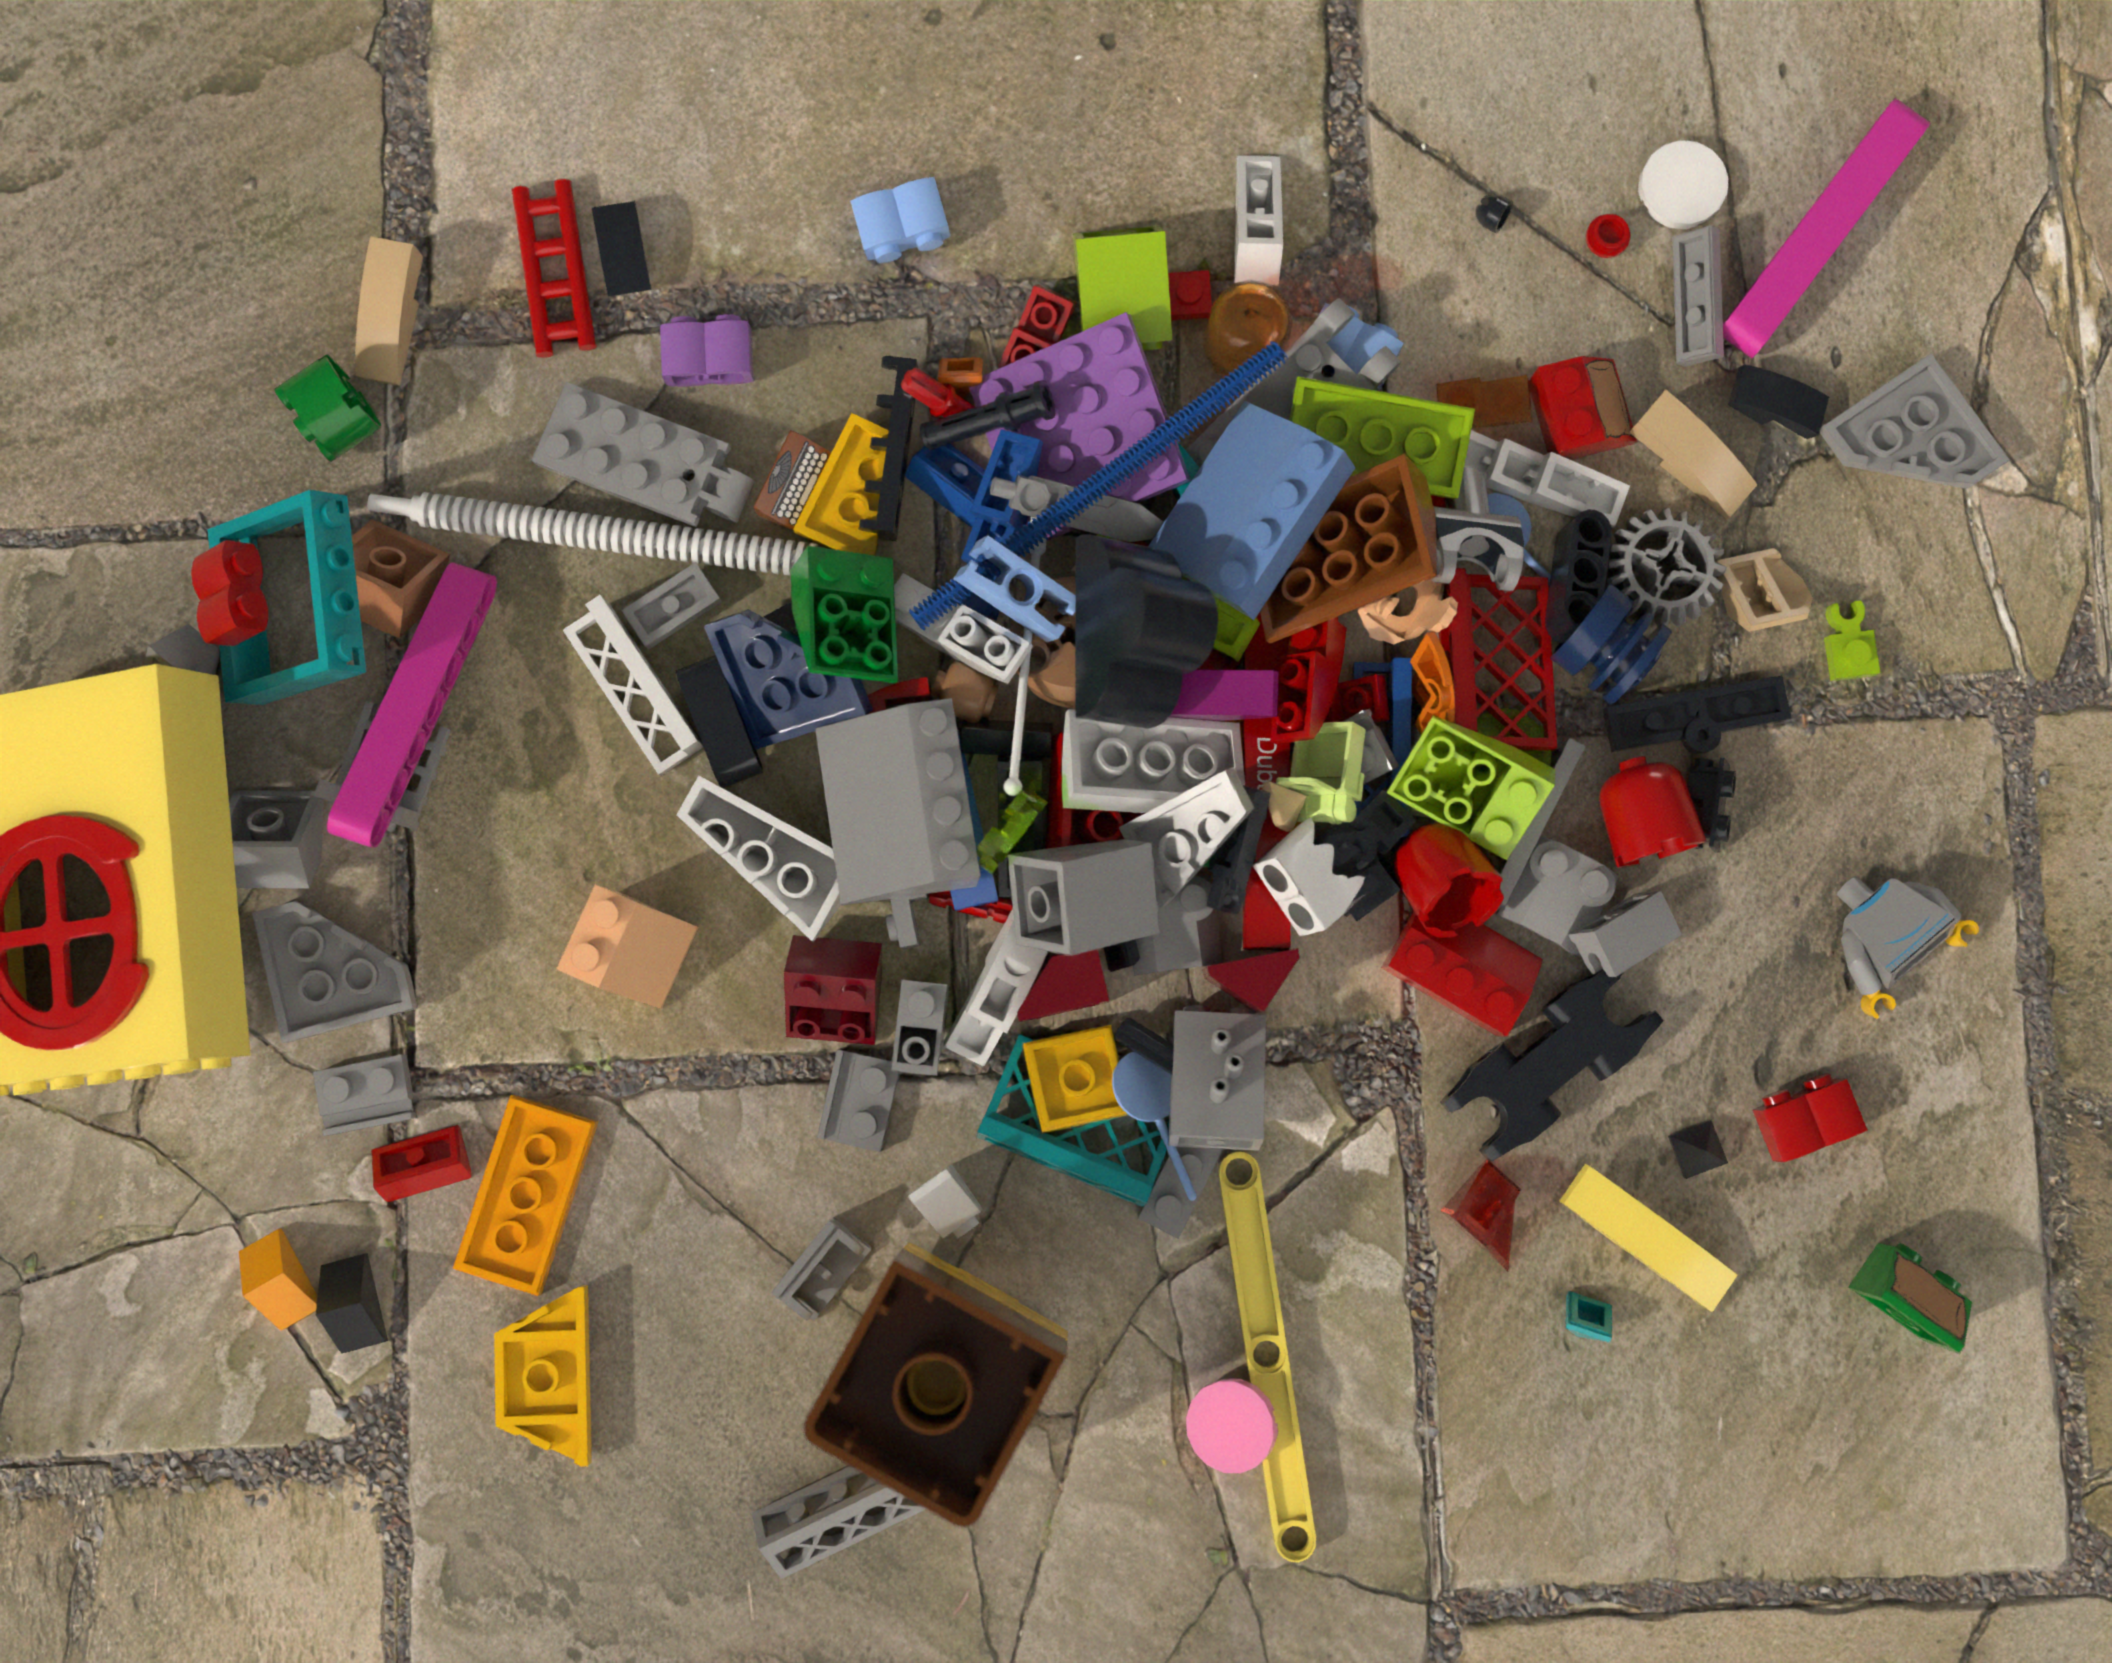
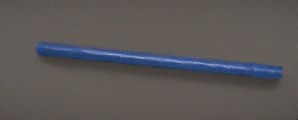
M1271 341V345H1266L1265 349H1261L1262 352L1252 355L1253 359L1248 358V362H1243L1242 366H1238L1239 369L1229 372V376L1225 375V379H1220V382H1216L1215 386H1211L1210 390L1207 389L1206 393L1202 392V396H1197V399H1193V402L1188 403L1187 407L1184 406L1183 410H1178L1179 413H1174V416H1170V419L1165 420L1164 424L1161 423L1160 427H1155L1156 430H1151L1150 434L1147 433V436L1142 437L1141 441L1138 440L1137 444L1134 443L1133 447H1128L1129 450H1124V453L1119 454L1118 458L1115 457L1114 461L1111 460L1110 464H1105L1106 467H1101V470H1097L1096 474L1091 475V478L1088 477L1087 481H1082V485L1078 484L1077 488L1074 487L1073 492L1069 491L1068 495L1065 494L1064 499L1059 498V502L1055 501V506L1051 504L1050 509L1046 508L1045 512H1041V516L1036 515L1037 518H1032V523L1028 521L1027 526L1023 525V530L1019 528L1018 533L1014 532V536L1009 535V540L1005 538V543L1000 542V544L1020 557L1019 554L1025 557L1024 551L1029 554V548L1034 550L1033 544L1038 547V541L1044 543L1042 537L1048 540L1047 534L1052 537L1051 531L1057 533L1056 527L1061 530L1060 524L1066 526L1065 520L1071 523L1069 517L1075 520L1074 514L1080 516L1079 510L1084 513L1083 507L1088 510V503L1094 506L1092 500L1098 503L1097 497L1102 500V493L1107 496L1106 490L1110 493L1112 492L1110 487L1117 489L1115 483L1121 486L1119 480L1125 483L1124 477L1130 479L1129 473L1134 476L1133 470L1139 472L1138 466L1144 469L1142 463L1148 466L1147 460H1150L1152 463V456L1157 459L1156 453H1159L1161 456V449L1167 452L1165 446L1171 449L1170 443L1175 446V439L1180 442L1179 436L1184 439V432L1190 435L1188 429L1194 432L1192 426L1198 429L1197 423L1199 422L1203 425L1202 419L1207 422L1206 416L1208 415L1212 418L1211 412L1217 415L1215 409L1221 412L1220 406L1222 405L1226 408L1225 402L1230 405L1229 399L1231 398L1235 401L1234 395L1240 398L1238 392L1244 395L1243 389L1245 388L1248 392V385L1253 388V381L1257 385V378L1263 381L1261 375L1267 378L1266 372L1268 371L1271 375V368L1276 371V364L1280 368V361L1286 364L1284 358H1288L1286 353L1277 343ZM983 555L982 560L977 559L979 565L975 570L976 573L990 580H994L992 574L998 577L997 571L1001 573V570ZM950 579L951 585L946 582V588L941 586L942 592L936 589L937 595L932 592L933 598L927 596L928 601L923 599L924 605L919 602V608L913 606L914 611L909 609V613L919 627L925 631V626L930 627V623H935L934 619L939 620L938 615L944 617L943 612L948 614L947 608L952 611V605L957 607L956 602L961 604V599L966 600V596L971 597L970 592L972 591L957 581Z

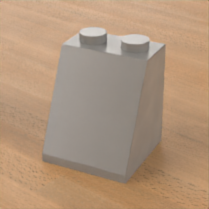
M1120 839L1008 854L1017 945L1074 955L1159 933V907L1156 900L1155 862L1151 843Z

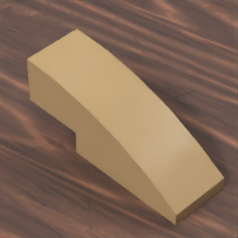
M370 236L363 269L357 316L355 376L359 379L396 386L401 384L419 303L414 299L423 260L422 254L413 244Z
M1666 389L1629 432L1663 459L1659 464L1727 520L1757 486V483L1720 438L1687 406Z

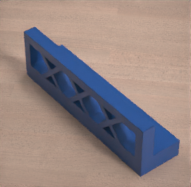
M1393 658L1390 663H1353L1352 680L1362 678L1363 673L1388 674L1387 699L1390 720L1383 721L1387 725V736L1385 739L1399 765L1398 768L1386 773V780L1375 791L1368 784L1363 785V790L1369 796L1362 803L1361 801H1354L1357 809L1356 817L1385 787L1386 792L1388 791L1411 752V658ZM1391 796L1410 814L1409 805ZM1409 829L1398 841H1403L1409 835Z

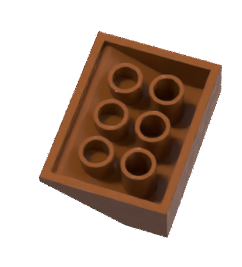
M1402 454L1348 478L1260 610L1267 642L1271 644L1437 576L1436 518L1427 479L1406 454Z

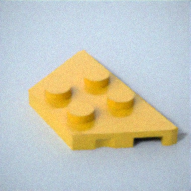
M581 1285L494 1333L495 1427L515 1436L522 1435L528 1438L532 1444L547 1451L552 1449L573 1459L574 1464L582 1467L589 1466L592 1463L589 1295L588 1285Z

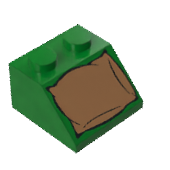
M1898 1242L1896 1247L1878 1243L1848 1288L1924 1342L1960 1354L1965 1347L1972 1301L1958 1292L1962 1285L1940 1270H1936L1934 1274L1920 1265L1923 1257L1906 1245Z

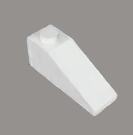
M1237 155L1234 248L1235 284L1279 285L1283 251L1280 156Z

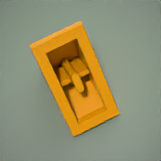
M282 1228L273 1231L239 1251L243 1297L280 1331L316 1312L317 1294Z

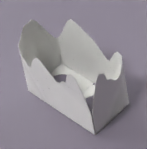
M1311 818L1302 822L1252 865L1299 936L1326 930L1344 915L1361 898L1359 897L1353 901L1365 877L1359 875L1347 878L1343 875L1333 874L1334 847L1331 844L1314 845V823Z

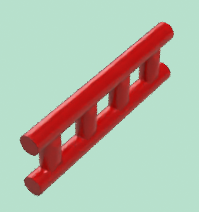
M558 179L554 182L555 196L530 200L528 187L516 186L511 189L536 356L539 358L553 356L552 341L577 337L580 350L589 351L596 348L572 183L569 179ZM559 213L562 237L536 241L533 217ZM565 254L568 278L543 282L539 259ZM571 296L575 319L549 324L546 300Z

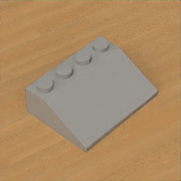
M952 698L905 704L815 728L841 906L977 887L980 870Z

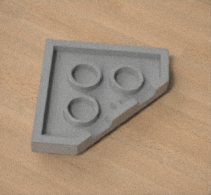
M1932 353L1822 426L1820 430L1821 436L1843 466L1965 489L1976 484L2010 460Z
M294 901L252 912L282 1043H290L418 1009L407 964L306 904Z

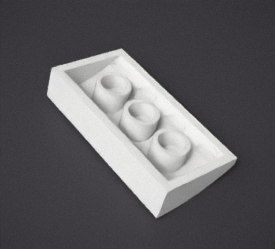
M1068 709L1066 712L1062 753L1063 808L1147 813L1231 767L1234 768L1242 785H1245L1239 723L1168 717L1159 726L1146 729L1075 718V710Z

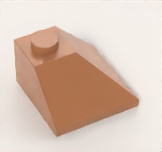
M371 519L352 536L360 617L362 622L400 638L423 616L448 565L450 554Z

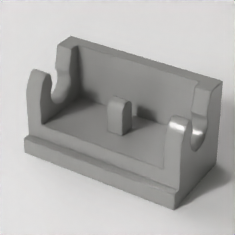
M1653 891L1633 894L1568 935L1572 943L1575 942L1585 965L1593 974L1603 968L1608 977H1616L1680 937L1682 933L1662 892Z
M833 1217L789 1269L771 1294L777 1299L779 1298L803 1319L808 1321L810 1318L814 1321L872 1248Z

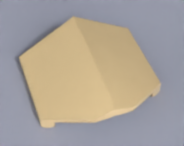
M1775 548L1716 561V563L1726 566V572L1718 576V580L1724 584L1721 592L1727 616L1747 631L1751 632L1808 618L1813 597L1804 580L1781 560V554Z

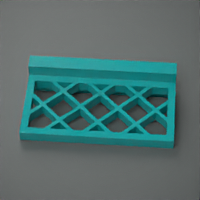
M1019 1034L986 1114L977 1131V1138L1140 1207L1146 1205L1167 1151L1162 1138L1157 1150L1151 1140L1161 1135L1159 1130L1149 1134L1144 1121L1136 1119L1143 1137L1119 1146L1110 1121L1120 1117L1089 1123L1080 1128H1077V1126L1071 1127L1072 1131L1058 1137H1053L1046 1133L1041 1134L1037 1111L1026 1088L1031 1085L1030 1079L1024 1081L1017 1066L1023 1050V1043L1034 1040ZM1014 1072L1018 1084L1007 1088ZM1021 1089L1030 1113L1014 1120L997 1113L1003 1096ZM1033 1119L1037 1129L1027 1126L1023 1122ZM1104 1124L1113 1149L1096 1155L1087 1151L1080 1134ZM1075 1137L1079 1147L1064 1140ZM1146 1142L1153 1159L1147 1175L1129 1169L1122 1151ZM1116 1154L1120 1164L1106 1158Z

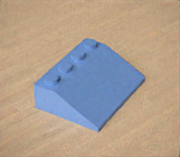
M1244 401L1148 547L1171 553L1179 565L1182 576L1192 582L1203 584L1214 596L1254 620L1356 467L1343 449L1307 428Z

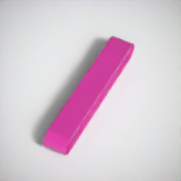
M1896 97L1892 100L1723 323V338L1751 359L1760 351L1927 130L1931 122Z
M454 562L450 563L444 570L330 810L327 820V831L329 834L371 848L377 847L383 839L493 602L497 588V579L494 575Z

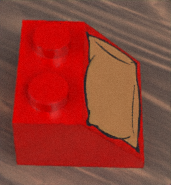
M1579 356L1539 366L1528 381L1547 454L1553 452L1567 459L1574 460L1637 443L1636 437L1629 433L1633 425L1614 359Z

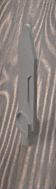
M1017 475L1015 482L994 477L990 488V495L1009 499V507L1019 510L1023 515L1037 518L1036 515L1041 516V512H1045L1046 508L1050 509L1051 504L1055 506V501L1059 502V498L1064 499L1065 494L1068 495L1069 491L1073 492L1075 486L1033 475L1029 477ZM1101 494L1102 500L1097 497L1098 503L1092 500L1094 506L1088 503V510L1083 507L1084 513L1079 510L1080 516L1074 514L1075 520L1069 517L1071 523L1065 520L1066 526L1127 542L1153 539L1164 523L1139 503L1109 495L1105 496L1104 494Z

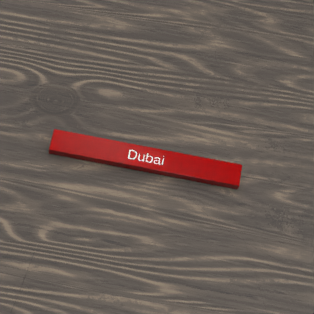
M1259 612L1256 619L1260 622V626L1243 653V670L1276 671L1277 657L1288 654L1289 636L1271 644L1267 642ZM1272 717L1243 719L1245 785L1259 790H1263L1262 786L1265 782L1270 781L1276 784L1277 778L1290 777V742L1281 744L1270 742ZM1269 807L1256 848L1255 862L1290 833V831L1286 832L1274 825ZM1252 866L1247 882L1248 885L1245 889L1246 896L1243 901V950H1290L1291 922Z

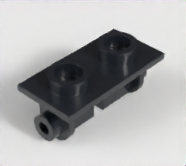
M1696 758L1695 766H1691L1689 769L1688 790L1691 799L1703 800V807H1695L1706 841L1709 842V847L1715 853H1719L1721 842H1728L1730 835L1731 816L1724 815L1726 797L1733 798L1735 794L1736 771H1730V765L1725 758H1720L1719 768L1713 767L1714 760ZM1703 843L1698 844V847L1693 849H1703Z

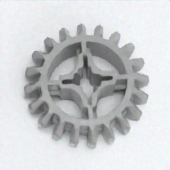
M1670 507L1663 508L1658 517L1650 509L1642 514L1641 520L1633 516L1626 522L1627 529L1619 528L1613 534L1617 543L1610 544L1609 556L1613 559L1608 561L1607 572L1613 573L1614 576L1606 580L1605 587L1611 583L1634 601L1627 617H1630L1637 610L1641 612L1640 617L1649 612L1655 617L1657 627L1662 623L1667 626L1670 619L1676 627H1679L1686 623L1687 616L1695 620L1702 615L1701 607L1709 608L1714 604L1715 599L1711 593H1718L1724 585L1715 577L1721 576L1726 572V566L1715 563L1714 560L1724 554V549L1718 547L1711 549L1709 544L1716 538V533L1710 532L1705 536L1701 534L1699 530L1703 527L1704 520L1698 519L1695 523L1689 525L1687 524L1689 518L1688 511L1680 512L1675 520H1673ZM1653 536L1667 537L1666 542L1658 551L1648 548L1645 551L1635 549L1637 542L1644 538ZM1683 547L1691 555L1694 565L1687 562L1682 553ZM1666 557L1664 562L1669 567L1665 570L1670 569L1671 572L1662 579L1663 574L1659 571L1661 567H1657L1656 564ZM1633 571L1641 574L1646 584L1645 591L1637 583ZM1669 585L1679 588L1683 585L1692 587L1691 592L1684 599L1675 601L1660 599L1662 593L1668 589Z

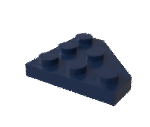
M747 609L712 621L704 626L755 750L814 732L815 728L864 716L873 711L861 679L809 673L799 636Z

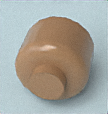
M955 661L950 665L947 673L938 670L931 696L939 698L938 700L952 698L955 720L977 723L981 717L989 718L999 685L993 684L992 677L969 667L963 662Z

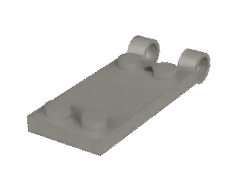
M1338 298L1285 351L1288 357L1284 358L1286 364L1280 361L1281 367L1279 368L1276 364V371L1271 368V375L1267 371V378L1261 375L1263 381L1257 378L1258 384L1256 385L1253 382V388L1249 386V391L1245 390L1244 395L1241 394L1240 398H1237L1186 451L1196 464L1201 467L1244 401L1289 420L1296 378L1298 376L1375 390L1399 367L1401 361L1387 346H1384L1356 374L1327 344L1355 316V313ZM1328 365L1332 366L1335 370L1334 375L1330 378H1325L1322 375V369Z

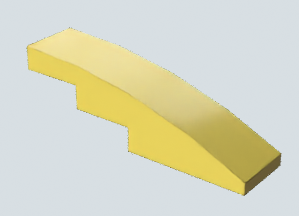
M1584 1164L1559 1200L1621 1249L1633 1255L1661 1278L1672 1283L1710 1312L1714 1311L1738 1276L1689 1237L1587 1164Z

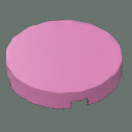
M1233 1378L1219 1380L1202 1388L1192 1399L1186 1415L1187 1436L1194 1452L1207 1466L1223 1473L1241 1474L1261 1464L1273 1450L1278 1436L1277 1423L1275 1424L1274 1408L1270 1399L1256 1385L1242 1379Z

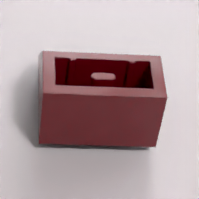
M793 935L784 969L786 1037L875 1045L882 983V943L817 937L812 942L807 936Z

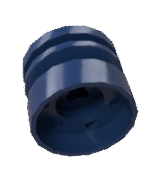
M1611 583L1605 587L1604 594L1565 643L1558 644L1550 659L1572 676L1583 670L1589 663L1596 667L1588 683V688L1592 691L1597 689L1609 677L1612 681L1604 691L1602 699L1610 705L1615 703L1623 694L1634 689L1644 679L1660 658L1663 646L1672 633V630L1662 623L1648 637L1643 635L1653 620V615L1649 612L1637 619L1632 625L1626 622L1625 619L1634 601Z

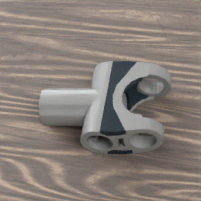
M1464 467L1458 499L1447 498L1448 508L1433 506L1436 518L1437 576L1431 579L1435 583L1449 584L1454 577L1457 561L1467 560L1482 566L1489 573L1492 582H1495L1498 590L1513 591L1519 581L1523 566L1524 539L1521 521L1517 516L1490 513L1485 476L1477 468Z

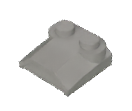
M1540 836L1506 905L1498 909L1496 916L1528 929L1561 946L1569 954L1576 957L1579 954V950L1575 942L1572 943L1568 934L1600 915L1604 905L1610 901L1615 893L1616 882L1619 876L1605 865L1560 842Z
M1212 875L1193 876L1168 905L1161 908L1158 903L1159 933L1136 939L1140 959L1133 966L1134 976L1223 963L1217 911L1206 906L1213 882Z

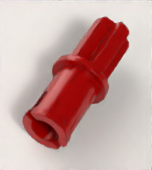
M919 368L908 370L901 382L903 391L928 406L929 412L933 416L938 417L941 415L947 417L961 411L976 408V406L956 394L955 388L951 384L943 385Z

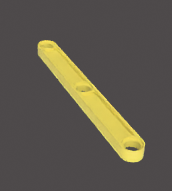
M1232 1151L1221 1159L1218 1165V1178L1249 1383L1256 1385L1270 1399L1274 1408L1275 1424L1277 1423L1278 1436L1273 1450L1262 1462L1272 1535L1277 1551L1284 1559L1290 1562H1301L1307 1560L1313 1554L1316 1547V1533L1261 1174L1258 1163L1252 1155L1244 1151ZM1242 1158L1250 1164L1252 1171L1247 1182L1233 1184L1227 1179L1226 1167L1233 1159ZM1271 1341L1278 1346L1279 1357L1273 1365L1262 1366L1254 1360V1349L1260 1342ZM1292 1526H1299L1307 1532L1306 1545L1298 1551H1290L1282 1545L1284 1531Z

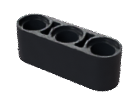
M1588 509L1582 511L1558 532L1555 540L1545 627L1548 634L1559 643L1567 641L1605 592L1612 528L1608 518L1597 510ZM1580 532L1586 537L1587 540H1585L1581 536ZM1574 572H1576L1581 577L1582 581H1580L1576 577ZM1569 612L1575 616L1577 623L1571 619Z
M716 655L676 670L679 685L719 786L725 788L763 773L764 770L758 752L752 744Z

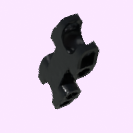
M1602 968L1597 973L1568 985L1541 1009L1554 1025L1553 1028L1517 1057L1514 1056L1504 1042L1497 1044L1471 1064L1455 1086L1440 1101L1446 1111L1451 1113L1460 1110L1478 1097H1487L1496 1104L1500 1112L1499 1127L1479 1149L1487 1161L1492 1162L1510 1150L1533 1141L1549 1128L1562 1114L1549 1097L1586 1066L1599 1081L1607 1079L1638 1055L1645 1042L1663 1023L1664 1020L1656 1010L1641 1014L1623 1027L1615 1025L1608 1019L1603 1007L1605 993L1621 978L1624 972L1616 977H1608Z

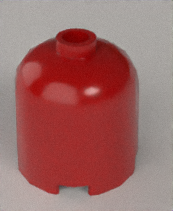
M1645 756L1632 758L1619 763L1621 772L1609 777L1602 785L1599 794L1600 807L1617 868L1639 865L1640 858L1656 853L1659 859L1696 848L1698 844L1707 842L1685 779L1681 772L1673 765L1663 762L1647 763Z
M1439 822L1423 825L1411 832L1400 843L1395 852L1392 869L1395 878L1427 933L1437 938L1455 937L1458 935L1455 929L1463 927L1470 922H1473L1476 927L1482 925L1497 911L1504 900V894L1500 890L1503 879L1477 844L1455 828Z

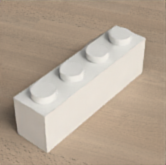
M698 775L677 816L814 942L841 905L833 848Z

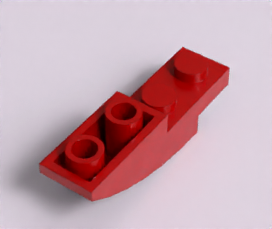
M1338 616L1290 635L1288 654L1277 657L1276 671L1279 672L1277 717H1272L1270 742L1281 744L1315 739L1321 729L1337 689L1345 650L1347 627L1338 622Z

